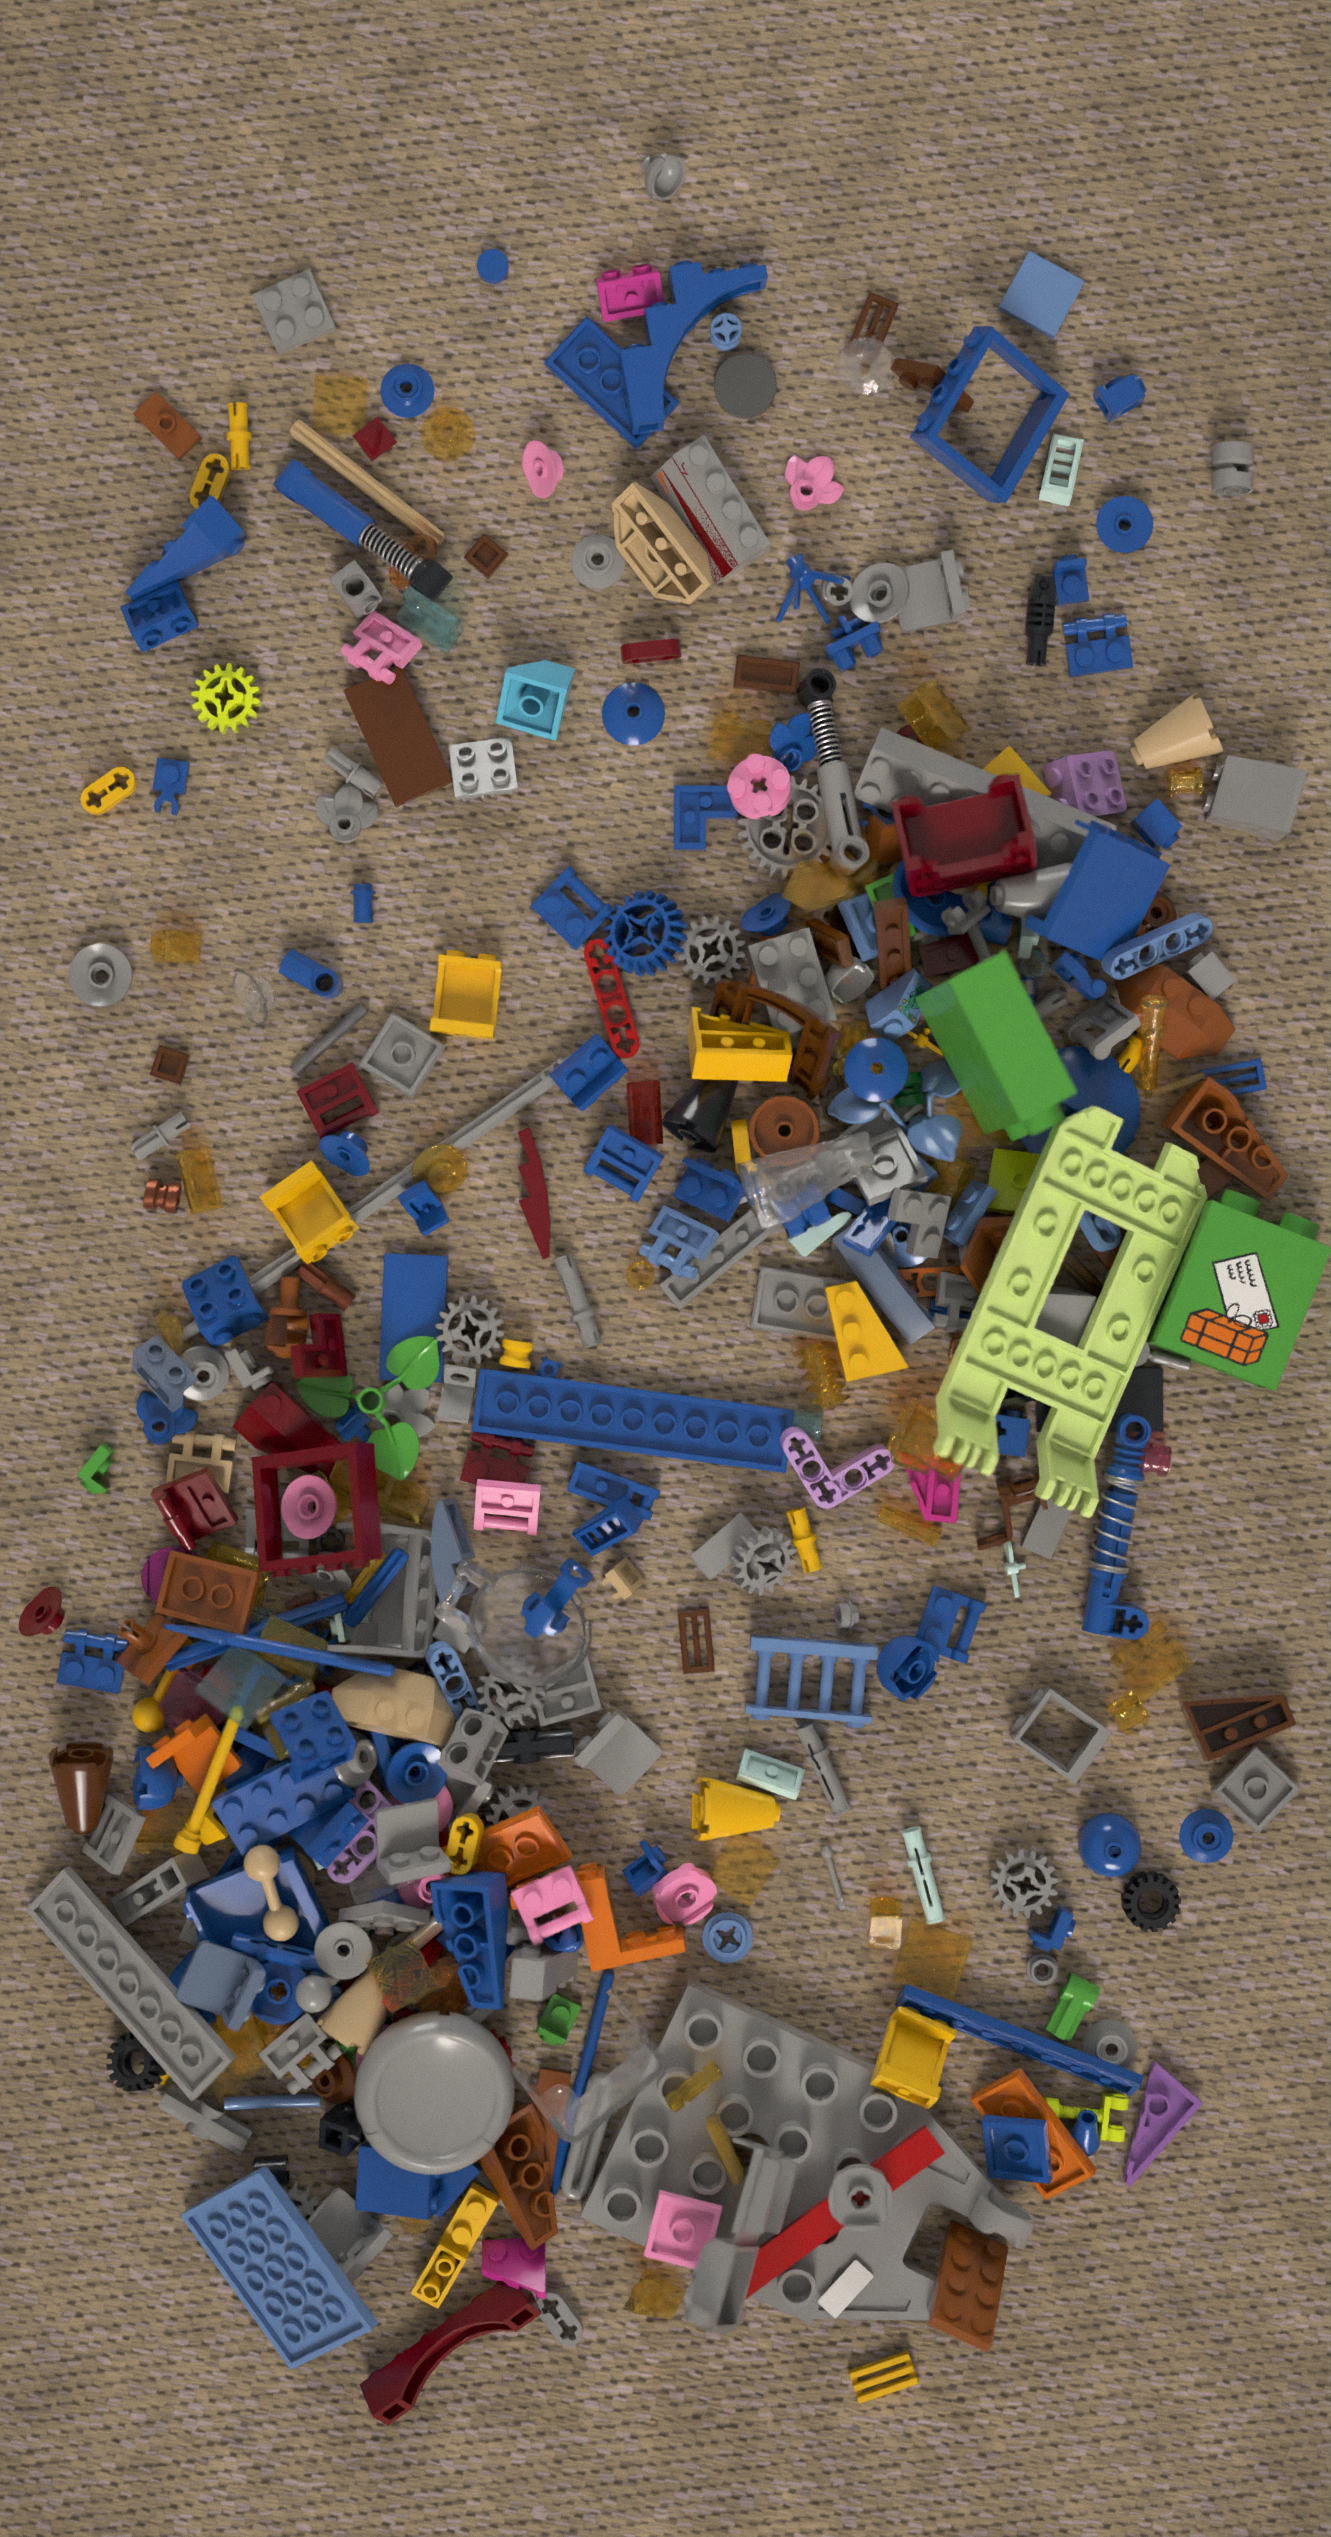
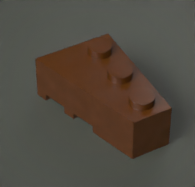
M1284 1695L1178 1702L1204 1761H1211L1297 1725Z

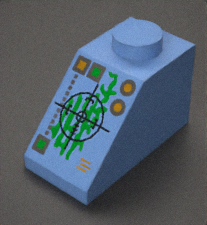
M916 968L911 969L864 1003L870 1027L883 1039L891 1042L896 1041L916 1026L922 1014L915 997L929 991L934 986Z

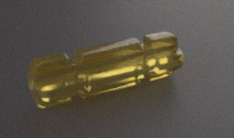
M710 2061L703 2067L702 2072H696L679 2086L678 2091L673 2090L666 2096L665 2101L673 2112H678L685 2106L686 2101H692L706 2090L710 2082L714 2083L723 2075L722 2070L714 2061Z

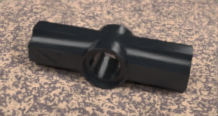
M532 1727L530 1731L520 1732V1728L513 1729L508 1733L494 1762L513 1761L515 1764H528L539 1762L544 1758L574 1756L572 1728L539 1730Z

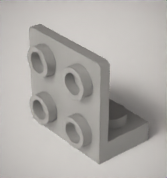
M435 1798L386 1807L375 1811L377 1869L389 1885L451 1872V1860L439 1847L438 1802Z

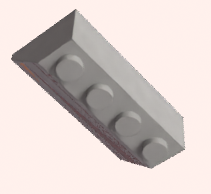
M705 435L677 451L650 476L663 500L670 504L707 552L712 580L715 585L770 552L771 543Z

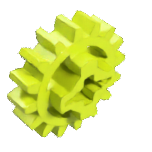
M228 663L226 670L222 671L220 666L216 664L214 668L215 673L211 674L205 669L203 673L206 679L204 681L196 679L195 683L200 690L191 692V695L199 700V702L194 703L192 707L195 711H202L197 717L201 722L209 719L207 727L213 731L218 725L222 734H226L228 727H231L236 734L239 731V724L242 723L246 728L250 727L247 721L249 716L252 718L258 717L253 708L261 706L262 702L254 698V696L260 694L261 691L259 687H251L255 682L252 675L244 678L246 673L244 668L240 667L234 672L233 665ZM220 680V683L216 687L210 689V687L214 683ZM235 681L240 682L245 687L247 694L235 690ZM226 692H229L233 700H228L224 707L220 697H225ZM206 703L216 705L218 717L209 712ZM240 708L243 709V711L239 715L232 718L233 713H235Z

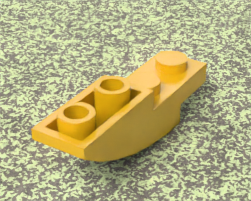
M472 2181L427 2259L410 2294L439 2309L464 2266L469 2252L495 2210L500 2199L498 2195Z

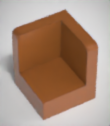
M870 815L866 835L869 855L877 863L902 861L895 824H885L878 816Z

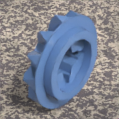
M727 1911L720 1914L716 1913L706 1922L702 1941L706 1952L713 1959L723 1963H732L742 1959L749 1952L753 1942V1933L750 1924L742 1915ZM735 1926L733 1937L739 1944L728 1941L720 1948L722 1936L717 1929L727 1932Z

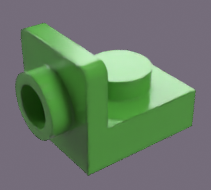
M106 1443L100 1445L77 1474L82 1479L80 1484L94 1495L97 1492L103 1495L110 1489L107 1484L96 1476L97 1473L103 1476L114 1463V1460L110 1457L115 1450Z
M560 1993L552 1994L537 2023L536 2032L540 2034L539 2037L551 2045H556L557 2043L565 2045L582 2004Z

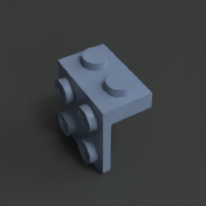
M204 1940L198 1944L175 1995L180 2002L220 2015L227 2028L239 2032L243 2022H247L250 2018L253 2008L252 2003L256 1994L260 1993L265 1986L266 1971L256 1958Z

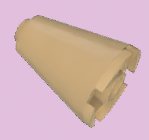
M1198 692L1188 697L1135 738L1133 741L1136 746L1130 748L1137 766L1144 763L1146 769L1213 755L1223 751Z
M385 1964L378 1968L379 1973L373 1971L374 1968H377L376 1966H373L371 1970V1965L316 2022L323 2031L348 2048L350 2046L360 2048L357 2053L363 2056L374 2040L380 2035L388 2013L387 2007L382 2003L385 1992L382 1993V1990L385 1988L387 1991L390 1987H383L384 1984H381L379 1987L380 1983L377 1980L392 1986L395 1978L393 1977L391 1980V1978L384 1979L381 1976L383 1980L388 1982L391 1980L390 1984L379 1979ZM390 1970L385 1978L391 1977L395 1971Z

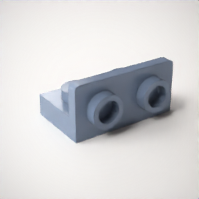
M155 1335L133 1351L132 1369L172 1413L182 1407L183 1392L197 1382L195 1373L160 1335Z

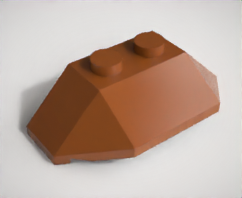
M1156 964L1125 979H1116L1114 981L1116 990H1118L1120 1004L1137 1015L1142 1024L1136 1031L1176 1060L1217 1056L1236 1030L1219 1004L1166 966Z

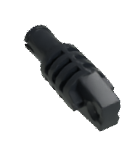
M1037 575L1032 581L1027 601L1025 633L1029 637L1026 665L1033 666V664L1039 667L1046 666L1048 638H1051V635H1053L1056 606L1054 577Z

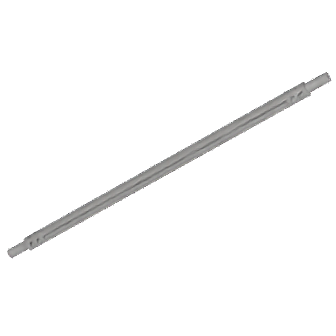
M562 1058L558 1059L347 1208L355 1222L358 1224L553 1087L556 1083L549 1074L567 1058L564 1060ZM294 1246L248 1278L255 1296L304 1262L297 1255ZM194 1320L175 1333L180 1343L183 1344L200 1331Z

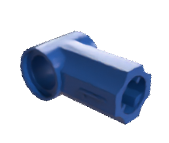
M996 880L990 883L986 906H989L991 911L979 920L977 924L985 941L1005 946L1013 919L1011 915L1000 913L996 910L995 906L991 905L990 890L992 886H995Z
M292 948L280 964L278 973L311 990L322 998L334 999L343 990V980L340 975ZM332 976L334 980L333 987L327 992H322L320 988L322 978Z

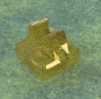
M1133 1691L1106 1707L1122 1733L1131 1735L1133 1734L1131 1728L1139 1723L1143 1726L1148 1724L1147 1718L1150 1716Z

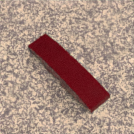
M526 1128L517 1133L530 1162L520 1165L518 1168L530 1196L519 1200V1204L542 1259L545 1260L550 1257L551 1240L548 1189L531 1129Z

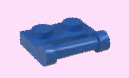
M569 866L531 905V908L577 951L608 919L607 915L615 912V909L609 903L607 905L603 903L576 876L577 872ZM566 884L597 913L592 920L588 919L560 891Z
M609 1124L583 1172L589 1176L594 1174L631 1196V1200L638 1203L665 1155ZM601 1158L640 1181L636 1185L599 1163Z
M932 1585L915 1636L931 1643L937 1648L938 1654L967 1664L970 1656L967 1652L980 1614L985 1612L987 1603ZM960 1605L968 1607L969 1610L956 1648L954 1649L948 1647L947 1643Z

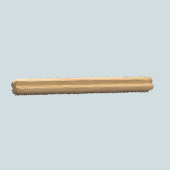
M297 420L292 425L290 434L293 438L432 548L437 549L443 543L445 535L441 530L301 420Z

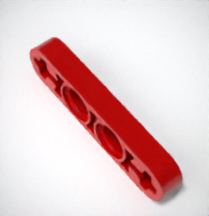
M593 939L585 946L584 958L612 1050L619 1058L629 1059L636 1055L640 1047L637 1031L617 965L613 962L614 956L610 957L608 953L603 955L605 966L611 963L613 969H603L596 974L593 973V968H599L597 959L589 957V954L593 952V946L599 945L600 949L606 950L610 948V945H606L602 939ZM604 975H610L616 980V988L610 993L602 992L598 987L599 979ZM614 1005L621 1006L626 1012L624 1020L620 1023H613L607 1017L609 1008ZM629 1023L631 1030H625L627 1039H633L635 1044L630 1046L631 1052L625 1053L623 1049H617L616 1044L621 1042L619 1032L612 1035L611 1029L622 1028Z

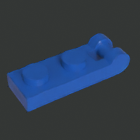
M577 1461L567 1488L568 1492L607 1506L622 1497H626L631 1501L633 1493H639L642 1495L639 1506L632 1505L643 1516V1519L649 1521L653 1514L651 1507L654 1499L658 1500L661 1492L659 1489L581 1461Z

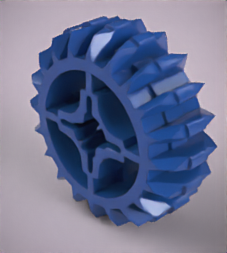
M647 890L645 895L640 891H635L634 899L630 896H624L625 905L614 904L618 912L616 915H607L612 924L603 927L604 931L610 934V936L603 939L606 945L611 946L606 952L610 957L614 956L613 962L615 965L623 967V970L629 974L635 972L637 976L644 977L646 972L650 976H656L657 968L663 972L667 971L666 962L677 963L673 955L675 952H684L679 943L688 940L687 936L681 933V931L688 928L687 923L681 921L685 916L683 911L676 909L678 905L675 901L668 900V897L662 893L656 895L652 890ZM654 911L652 915L649 913L646 917L642 919L636 918L638 915L644 912ZM640 926L644 928L646 931H648L647 936L651 939V941L648 940L645 936H643L644 931L640 928ZM629 928V935L626 938L627 930ZM665 929L664 937L662 940V932ZM648 948L655 949L648 955L636 957L639 952L643 953Z

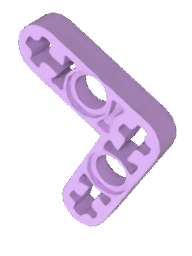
M799 1427L787 1428L780 1437L781 1448L814 1502L823 1509H829L838 1505L887 1475L895 1466V1457L891 1450L883 1444H875L829 1471L803 1429ZM793 1437L799 1440V1444L805 1452L800 1456L794 1446L791 1445L790 1439ZM878 1454L884 1457L885 1463L881 1466L876 1462L875 1456ZM808 1461H816L819 1464L818 1470L812 1475H806L802 1472L804 1464ZM863 1462H865L868 1468L870 1469V1474H867V1471L861 1465ZM851 1469H857L861 1472L859 1480L855 1483H847L844 1480L846 1473ZM820 1480L830 1490L831 1496L827 1499L822 1495L821 1490L816 1484Z
M370 1779L355 1790L356 1797L348 1800L369 1821L327 1867L330 1878L339 1883L346 1884L352 1882L377 1858L376 1834L371 1832V1829L375 1828V1811L394 1806ZM366 1791H372L376 1795V1803L369 1809H364L360 1804V1798ZM369 1836L374 1841V1849L371 1853L363 1855L358 1850V1843L363 1837ZM350 1850L357 1858L362 1860L360 1864L353 1860L347 1866L348 1875H337L339 1871L337 1864L340 1861L347 1863L352 1858L351 1855H348Z

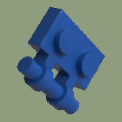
M1113 613L1102 614L1101 618L1085 620V617L1074 618V622L1062 623L1063 635L1076 634L1077 643L1065 646L1069 678L1133 668L1129 635L1116 637L1115 628L1127 626L1126 614L1113 615ZM1104 630L1105 639L1088 641L1087 632Z
M1065 951L1049 966L1071 988L1074 987L1087 1000H1096L1106 992L1105 982L1099 978L1092 979L1088 975L1089 972L1085 969L1087 964L1074 952L1070 955Z
M66 1629L64 1642L75 1644V1652L62 1651L56 1683L119 1694L125 1669L116 1662L114 1654L115 1651L124 1652L129 1646V1641L118 1639L117 1635L108 1633L106 1636L89 1634V1630L79 1629L78 1631ZM87 1646L102 1648L104 1651L103 1657L87 1655Z

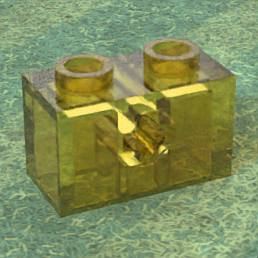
M934 679L917 687L896 705L925 746L939 752H943L971 730L970 726Z

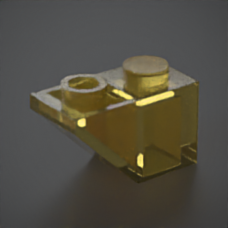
M809 858L808 862L804 860L798 862L781 897L810 912L853 898L857 895L859 889L853 886L855 881L840 873L835 877L825 872V865Z

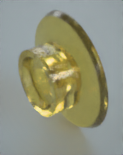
M441 407L431 412L424 420L421 428V439L425 449L433 457L444 461H452L463 457L471 449L475 439V428L470 417L462 410L455 407ZM444 428H452V435L444 436L442 434Z
M437 1144L424 1149L416 1157L412 1166V1180L416 1185L425 1180L439 1197H445L457 1191L467 1176V1162L464 1155L457 1148L446 1144ZM446 1171L443 1176L437 1177L438 1172Z

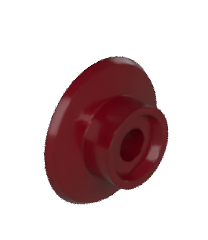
M48 1587L43 1589L24 1608L19 1620V1631L22 1635L35 1636L39 1633L48 1635L61 1625L65 1611L61 1607L62 1595L58 1588Z

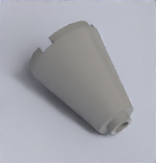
M1063 863L997 880L995 886H992L990 890L991 905L995 906L996 910L1000 913L1026 919L1030 914L1045 920L1073 863Z

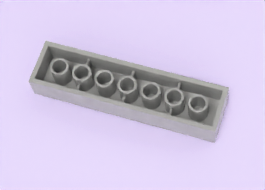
M881 727L853 794L854 798L893 814L891 802L898 801L901 797L908 795L923 800L924 806L927 807L988 793V785L997 775ZM1022 786L1036 841L1037 865L1032 871L1074 862L1089 832L1076 825V820L1087 825L1090 824L1091 820H1094L1116 831L1117 826Z

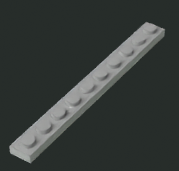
M895 1096L886 1100L904 1123L923 1108L922 1105L895 1108ZM880 1106V1113L874 1119L863 1124H853L815 1156L820 1168L819 1173L772 1191L719 1235L704 1262L693 1257L690 1265L698 1269V1275L694 1280L685 1276L680 1278L672 1274L659 1286L680 1310L782 1225L773 1205L774 1201L788 1194L796 1197L797 1190L811 1183H814L821 1193L849 1170L843 1158L842 1150L899 1127L897 1122L884 1107Z

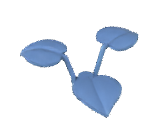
M946 1060L931 1062L919 1071L922 1072L923 1082L920 1085L921 1091L928 1092L926 1116H914L908 1125L904 1123L886 1100L881 1102L864 1100L855 1095L849 1087L841 1091L828 1108L829 1115L835 1116L843 1122L863 1124L871 1121L880 1113V1106L884 1107L897 1124L901 1126L904 1134L908 1137L910 1145L916 1152L925 1153L944 1160H954L956 1148L962 1135L961 1123L954 1116L946 1114L932 1116L934 1095L941 1098H950L961 1090Z

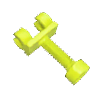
M1102 2092L1101 2107L1098 2110H1094V2108L1063 2106L1059 2103L1058 2098H1044L1059 2119L1063 2117L1077 2120L1079 2113L1083 2110L1094 2112L1097 2115V2122H1099L1098 2134L1100 2140L1124 2142L1126 2131L1123 2129L1124 2126L1108 2123L1110 2108L1122 2111L1128 2110L1129 2098L1126 2095Z

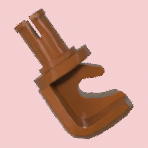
M281 1277L279 1305H276V1308H269L271 1317L265 1330L264 1350L279 1358H290V1346L306 1344L307 1310H301V1307H298L301 1278Z

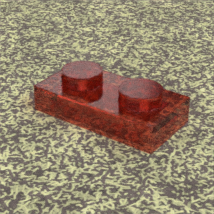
M660 1080L626 1083L629 1135L646 1145L663 1144Z

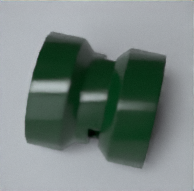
M922 1072L908 1073L903 1088L915 1086V1089L900 1090L894 1098L895 1108L926 1104V1097L921 1091L920 1086L923 1082Z

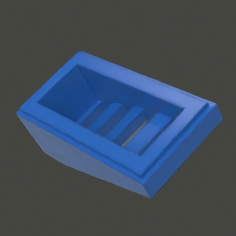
M622 1497L573 1530L572 1535L592 1557L636 1533L643 1521V1516L626 1497ZM610 1520H612L618 1526V1529ZM591 1531L598 1538L599 1542L597 1543L588 1532Z

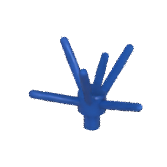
M801 553L797 554V557L791 556L787 559L786 565L790 569L789 577L793 584L776 617V621H782L793 597L794 609H800L801 590H806L824 622L829 624L831 620L814 592L812 585L815 579L843 584L844 579L833 576L837 574L811 570L808 564L803 561ZM840 575L851 581L850 576Z

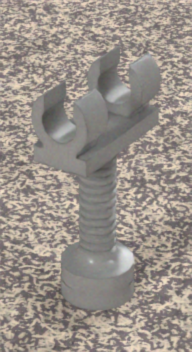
M979 889L974 893L972 890H969L963 895V904L969 910L966 914L959 906L953 910L950 906L942 913V920L949 927L947 928L949 934H964L966 931L968 932L979 957V961L975 966L996 956V954L991 955L977 924L979 920L991 911L990 907L986 906L987 900L985 895Z

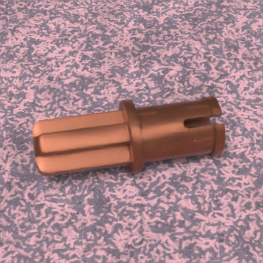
M303 1262L296 1272L298 1276L319 1291L317 1295L321 1296L323 1294L342 1309L343 1312L356 1298L355 1294L353 1295L334 1280V1275L330 1277L312 1262L309 1264Z

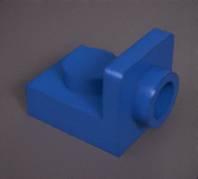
M1075 554L1060 557L1059 561L1054 563L1052 576L1055 580L1057 606L1089 601L1085 567L1087 566L1086 558L1078 559V555Z

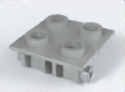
M511 737L449 745L456 800L462 799L465 802L466 799L479 798V795H481L482 799H485L486 794H490L491 798H493L494 793H497V795L508 793L513 795V791H519Z

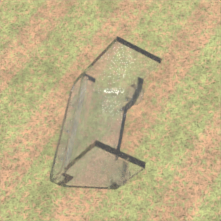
M612 1988L606 1993L629 2022L619 2034V2045L628 2059L582 2097L578 2098L569 2086L562 2084L552 2086L543 2094L525 2068L515 2067L512 2069L514 2076L559 2137L566 2142L577 2143L585 2139L661 2076L665 2069L664 2056L650 2032L622 1995Z

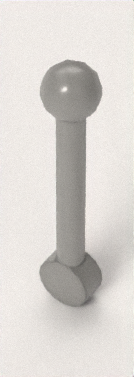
M824 1846L820 1851L821 1856L826 1859L839 1910H845L846 1907L831 1857L833 1850L829 1846Z

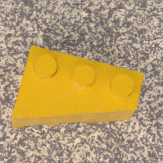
M691 1007L687 1038L692 1079L787 1082L792 1060V1047L788 1031L750 1022L749 1026L730 1021L731 1016L721 1014L720 1018L702 1014L701 1008Z
M857 1281L823 1287L843 1377L846 1382L909 1368Z

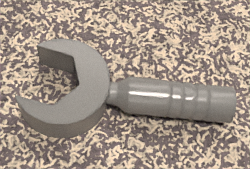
M1145 1341L1135 1367L1144 1364L1147 1359H1150L1153 1363L1188 1372L1191 1360L1157 1350L1151 1352L1149 1344Z

